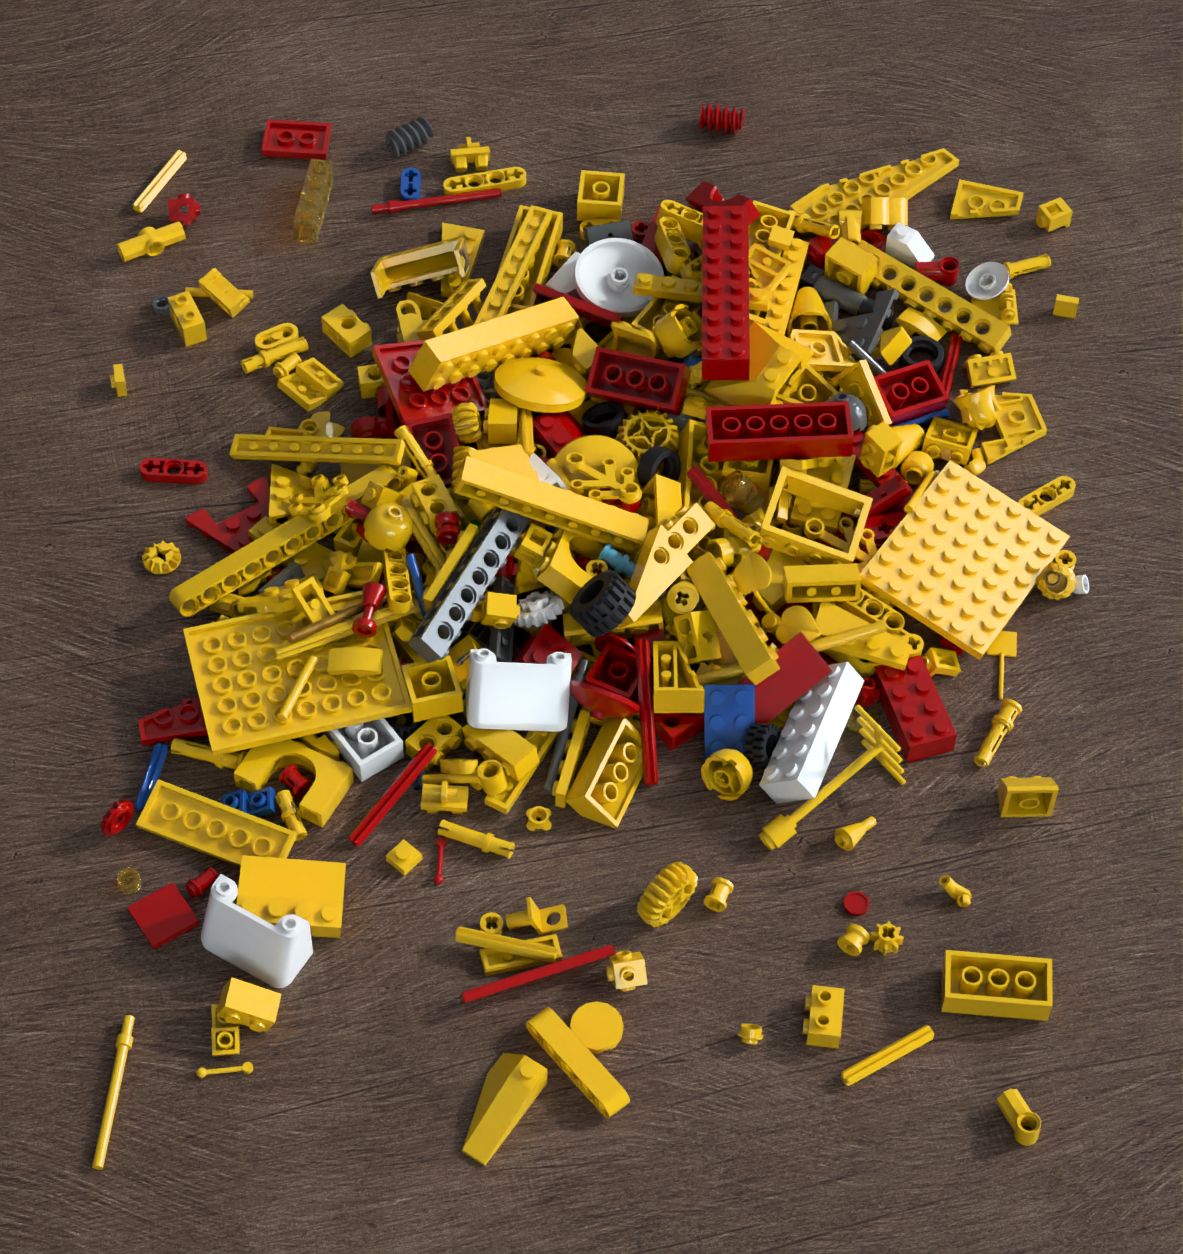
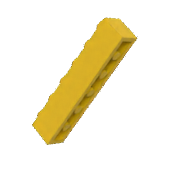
M707 552L686 568V571L745 675L757 685L780 669L776 662L779 657L771 645L769 647L766 645L765 642L768 640V637L761 627L757 629L755 626L758 620L750 609L747 611L744 607L748 603L740 592L736 593L734 588L737 587V584L730 574H725L724 571L727 567L720 557L715 558L710 552Z

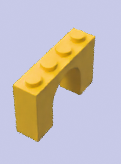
M556 528L552 533L551 539L553 541L546 548V556L538 566L540 572L537 580L572 604L578 591L593 577L576 564L571 556L570 549L579 552L585 557L597 559L607 544Z
M289 739L251 748L234 771L236 787L250 793L263 789L271 776L282 768L293 764L304 768L314 775L315 781L299 804L302 814L301 818L322 828L354 783L353 768L347 763L331 759L322 751L316 752L300 741Z

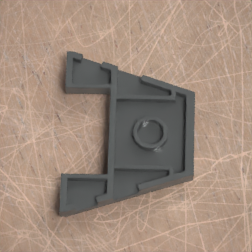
M895 288L879 291L876 293L873 313L839 320L840 305L836 301L823 303L832 322V331H835L846 345L853 339L871 356L883 332L881 328L885 318H889L892 312L890 307L893 300H897L899 293ZM853 352L851 353L854 359L858 358Z

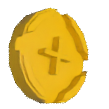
M597 1001L586 1003L579 1007L572 1015L570 1030L594 1054H600L603 1051L615 1048L622 1038L624 1027L622 1017L614 1007Z

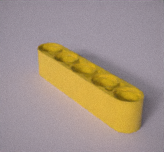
M550 1007L544 1008L526 1021L527 1030L604 1117L609 1119L630 1103V1098L624 1088Z

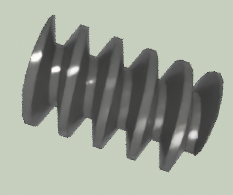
M421 116L416 120L410 121L409 124L406 123L402 127L388 131L385 140L394 157L398 158L400 157L399 150L402 154H407V148L413 151L414 144L417 147H421V140L424 144L429 143L428 136L433 138L434 134L427 119Z

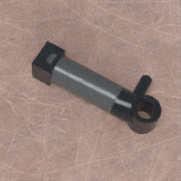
M812 264L800 277L799 289L812 287L818 291L822 300L826 302L836 301L840 305V309L854 316L874 312L875 300L824 276L825 271ZM893 305L890 307L892 312L889 318H885L881 327L883 331L890 330L892 327Z

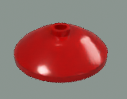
M570 681V693L578 704L591 711L589 716L601 721H604L605 717L620 719L639 713L640 706L629 699L590 684Z

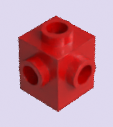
M178 194L177 199H168L169 222L179 221L182 226L192 225V221H197L196 216H201L200 202L195 203V198H190V194ZM187 206L188 212L182 214L181 207Z

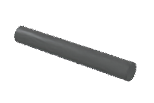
M853 339L847 343L846 346L860 360H867L869 368L877 376L887 373Z

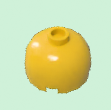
M392 502L381 503L373 507L363 523L364 535L368 542L379 550L385 551L388 548L394 549L393 551H399L405 548L412 536L413 522L409 512L399 504Z
M718 750L709 756L701 767V775L706 787L710 791L715 789L721 793L717 796L720 799L736 800L751 785L753 777L752 766L749 760L737 750Z

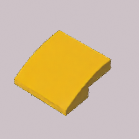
M314 357L297 364L296 371L278 379L277 384L279 389L307 412L323 404L344 386V382Z

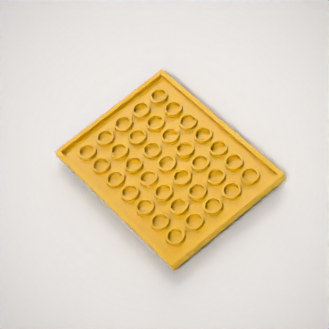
M950 460L923 493L912 513L908 512L861 571V584L980 660L1036 585L1037 576H1040L1044 567L1055 559V556L1061 551L1070 536Z
M363 590L326 599L333 611L337 613L362 602ZM382 604L380 605L378 610L383 609ZM295 608L286 612H260L183 629L213 756L412 712L411 702L388 623L377 626V633L374 637H362L354 634L282 660L276 659L273 647L288 642L287 634L310 625L303 611L297 613ZM362 612V613H360V614H358V615H355V616H353V617H351V618H349V619H346V620H344V621H342V622H339V623H337V624H340V623H343V622H346V621L355 619V618H357V617L363 616V613H364V612ZM343 647L382 649L381 674L358 677L355 673L330 675L327 672L329 649ZM309 655L315 656L318 661L287 720L279 719L277 715Z

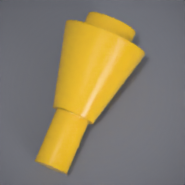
M870 816L861 823L837 828L835 830L836 844L846 851H851L866 831L877 824L875 818Z

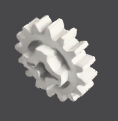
M538 591L527 595L525 599H519V604L517 605H520V614L518 620L514 621V624H518L519 627L526 625V628L532 625L541 627L544 623L547 624L549 620L557 619L556 615L562 614V610L565 609L561 596L555 592L549 594L548 591H545L543 594H540Z

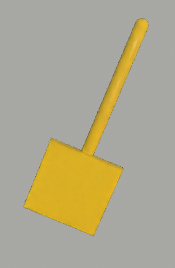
M1001 631L987 650V655L999 656V700L1003 699L1004 657L1016 658L1017 632Z

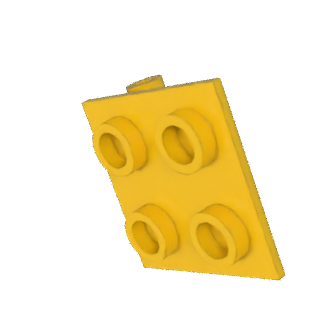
M1008 282L1004 291L992 299L977 300L971 297L973 305L1008 325L1019 324L1015 289H1012L1011 283Z

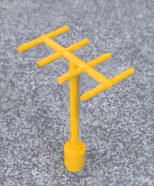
M857 705L855 710L861 715L857 718V721L863 727L859 730V733L865 738L861 741V744L867 751L820 789L815 798L807 800L790 816L788 814L786 816L779 814L761 829L762 832L758 837L770 851L774 848H780L797 833L794 828L797 826L796 823L874 757L901 785L906 783V780L900 775L904 772V769L898 764L903 759L896 753L901 750V747L860 705Z

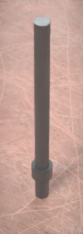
M580 660L577 673L573 676L572 681L585 683L589 667L588 660ZM572 694L569 697L567 728L559 732L543 792L547 794H552L553 784L557 780L560 761L563 758L565 745L576 713L578 702Z

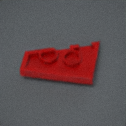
M199 696L192 699L190 697L181 700V704L170 709L163 708L138 720L142 746L170 742L175 737L188 739L208 735Z

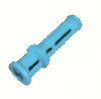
M608 543L601 551L598 559L603 560L617 574H623L631 579L636 565L631 562L630 556L621 554L612 548V544ZM666 590L658 597L659 599L664 595Z

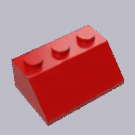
M569 411L543 413L533 419V440L536 444L545 447L546 456L549 459L554 458L569 442L583 436H588Z

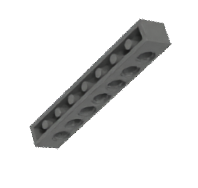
M495 507L407 643L427 663L442 660L448 655L450 651L449 646L460 636L461 627L470 620L473 615L472 610L483 600L485 596L483 594L484 591L495 581L497 571L506 564L507 555L518 545L517 540L529 528L528 522L531 518Z

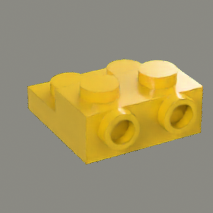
M933 417L924 439L922 452L928 454L932 459L940 458L947 461L951 460L958 465H967L977 437L978 428Z

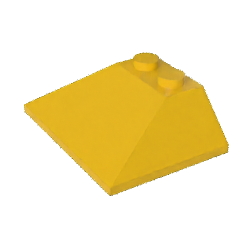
M754 321L749 328V380H711L704 390L705 393L730 406L777 404L776 395L794 369L802 370L814 354V350Z

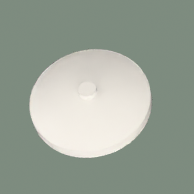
M607 238L592 243L580 254L574 270V283L583 301L615 312L620 317L625 318L639 315L653 298L633 294V285L637 274L647 273L664 276V272L657 257L645 246L628 239Z

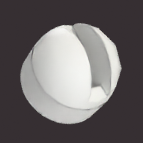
M1075 576V588L1072 592L1075 594H1087L1089 592L1087 576Z

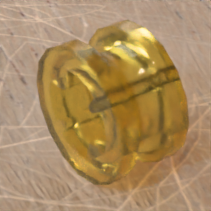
M130 867L124 868L117 875V883L121 892L134 894L141 888L142 883L138 870ZM129 877L134 879V883L130 881V884H125L124 880L126 878L127 880H129Z

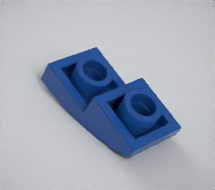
M271 786L250 793L240 789L221 795V803L256 817L275 813V790Z

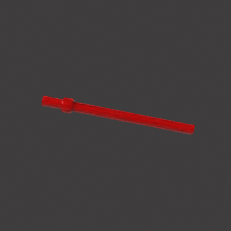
M499 188L400 202L390 200L388 203L371 205L372 214L384 212L393 214L399 213V210L502 197Z

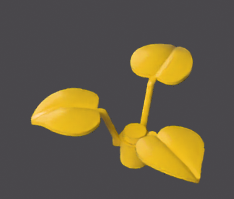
M756 553L747 554L736 567L733 579L737 584L735 588L743 594L753 592L767 611L761 623V629L764 633L768 632L775 636L782 644H786L800 631L808 641L820 636L821 631L816 625L812 614L806 608L798 605L792 606L783 612L782 618L769 608L758 593V590L766 589L770 585L772 577L770 567L760 555ZM719 629L716 635L722 658L714 660L715 663L718 665L737 663L738 660Z

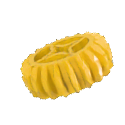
M647 409L646 413H641L638 410L636 416L630 414L629 420L623 419V426H618L617 431L619 434H617L616 440L632 452L638 464L644 453L654 446L660 445L675 452L678 450L680 442L678 427L674 424L673 418L668 419L666 413L660 415L658 409L654 413H651L649 409Z
M678 861L668 864L666 868H663L649 882L650 884L644 889V893L640 897L637 913L641 916L642 920L654 928H659L673 919L685 907V904L695 892L698 880L696 873L687 864Z

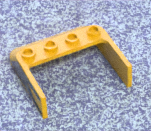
M464 236L379 258L370 272L378 299L383 297L386 290H389V292L402 289V285L418 286L423 284V280L429 278L432 281L445 278V274L453 273L454 276H466L470 266Z

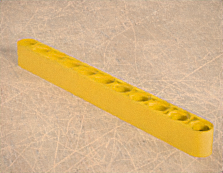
M389 465L378 467L347 486L349 493L331 506V516L327 520L314 523L312 519H309L308 515L295 516L175 587L170 592L169 601L182 616L190 617L354 520L356 517H348V514L344 513L349 499L353 501L357 499L356 502H361L369 481L400 492L404 486L403 478L399 477L398 473Z

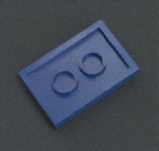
M704 684V760L714 752L722 749H734L743 754L746 752V749H743V744L746 745L744 737L748 736L746 731L750 729L751 724L755 723V685Z

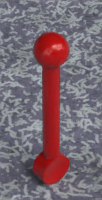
M443 837L438 838L436 841L439 849L437 872L433 881L437 885H441L444 880L441 875L443 850L447 845V841Z

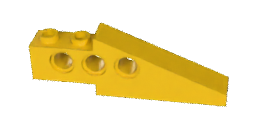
M697 503L689 507L686 505L682 506L675 512L676 518L673 521L670 519L664 525L661 524L647 533L629 586L636 592V602L628 616L620 624L622 628L634 623L693 562L687 553L715 525Z

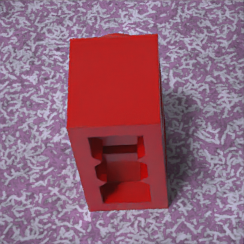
M656 713L654 716L655 734L672 751L704 730V713Z

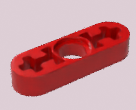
M146 458L139 465L142 479L148 482L202 484L207 481L209 476L207 465L197 460ZM178 468L180 472L172 475L168 473V470Z

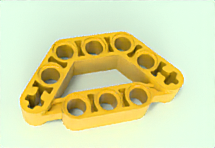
M663 200L656 219L658 226L654 239L665 267L670 273L681 275L682 279L702 281L703 213L672 200ZM686 239L697 243L702 253L701 256L693 261L690 258L691 251Z
M863 589L860 591V600L830 602L870 624L885 620L888 629L887 633L912 645L909 658L921 655L924 641L919 635L910 634L903 629L904 617ZM811 602V614L815 621L821 602ZM830 649L822 651L839 663L848 662L860 676L873 675L875 666L883 665L872 661L866 663L861 661L862 658Z

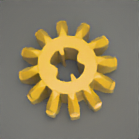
M465 402L455 406L452 411V419L458 439L462 443H472L482 439L483 426L477 406L473 402Z

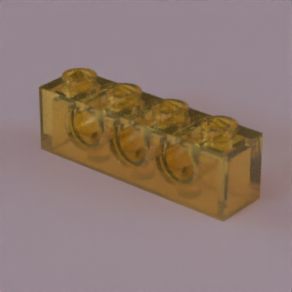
M311 158L293 220L296 241L317 243L334 182L333 161Z

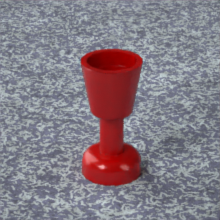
M367 582L363 585L362 607L364 613L362 618H358L353 622L352 630L355 634L362 637H374L376 635L377 625L372 618L387 593L383 585L375 582Z

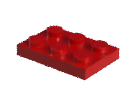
M267 119L261 149L262 156L327 160L332 130L331 123Z

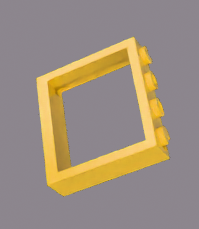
M782 466L759 530L761 537H758L760 538L758 544L807 561L813 565L853 564L873 498ZM781 491L792 493L857 517L858 521L848 553L771 526L770 523Z

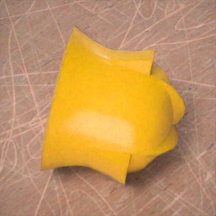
M995 385L978 388L975 393L965 396L960 395L952 400L961 412L962 424L966 423L968 426L978 428L979 430L991 428L995 424L999 411L1002 410L995 399Z

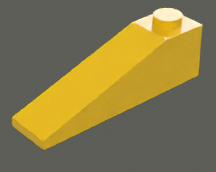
M503 1053L487 1073L462 1152L485 1166L546 1086L547 1068L526 1055Z

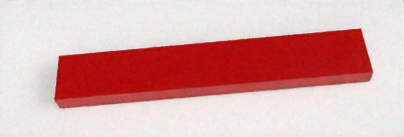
M610 944L461 993L460 999L462 1005L607 959L616 953L613 945Z

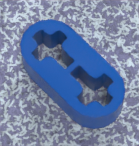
M406 168L401 173V201L415 200L421 197V174L416 168ZM412 177L413 182H409V178Z

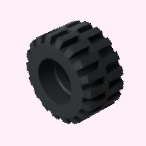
M614 570L601 572L591 578L578 591L570 605V615L593 637L602 636L615 629L628 616L636 602V592Z

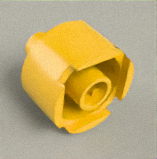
M684 304L674 307L652 327L653 334L658 338L663 346L665 355L669 358H686L702 346V318L697 312L691 313L688 311L687 308L689 306Z

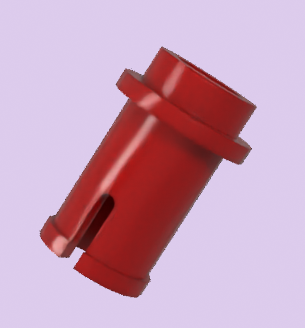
M209 867L194 880L189 879L185 888L191 897H201L203 892L213 885L219 875L212 867Z

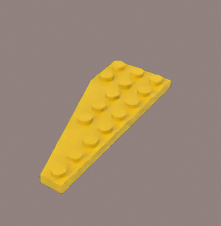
M945 148L923 154L919 159L913 161L906 159L893 167L886 165L860 173L859 177L850 180L843 178L837 184L829 185L827 183L821 185L790 205L789 210H794L798 214L805 213L811 219L837 225L838 210H861L860 230L868 227L867 225H862V198L884 197L905 198L909 200L958 167L959 159Z

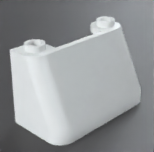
M470 649L465 695L468 724L480 729L552 732L566 729L569 713L571 653L555 652L547 657L546 664L497 662L495 654L488 649Z
M220 874L213 883L201 931L203 947L272 987H287L313 954L309 922L297 915L290 914L283 916L275 926L232 903L238 894L237 885L232 879Z

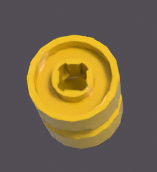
M734 535L709 540L705 547V554L710 552L715 558L720 557L726 567L730 568L736 567L747 554L751 553L750 545Z

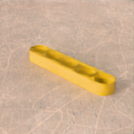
M386 548L385 551L381 550L384 564L383 571L388 608L395 613H407L410 610L412 595L408 566L405 560L406 550L403 548L399 551H393L394 549Z

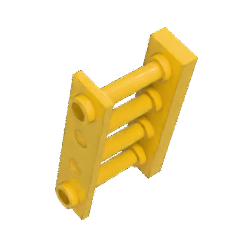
M483 278L465 280L419 328L416 333L420 340L441 336L446 328L449 333L457 331L455 318L460 315L466 327L473 326L474 322L467 308L470 302H472L479 315L483 306L479 296L480 292L486 287Z

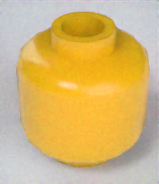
M913 451L905 458L900 468V474L909 484L918 486L929 471H933L934 462L928 454L922 451Z

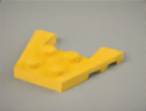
M959 390L958 396H965L971 393H968V390ZM1002 392V395H995L996 401L1002 408L995 421L1001 439L981 443V449L987 464H991L1046 435V425L1032 394Z

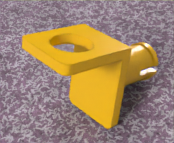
M531 897L526 898L527 910L506 914L505 916L506 924L510 931L531 925L539 935L568 927L564 904L539 910ZM552 913H558L561 916L560 921L555 925L547 923V918Z

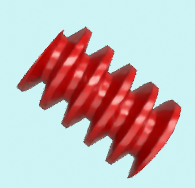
M708 103L706 109L702 104L699 128L704 129L707 124L708 130L711 131L715 125L717 132H720L722 127H724L725 133H729L732 128L733 134L737 135L740 129L742 132L745 109L742 108L741 112L737 114L736 107L730 113L728 106H725L723 111H720L718 104L714 110H712L711 103Z

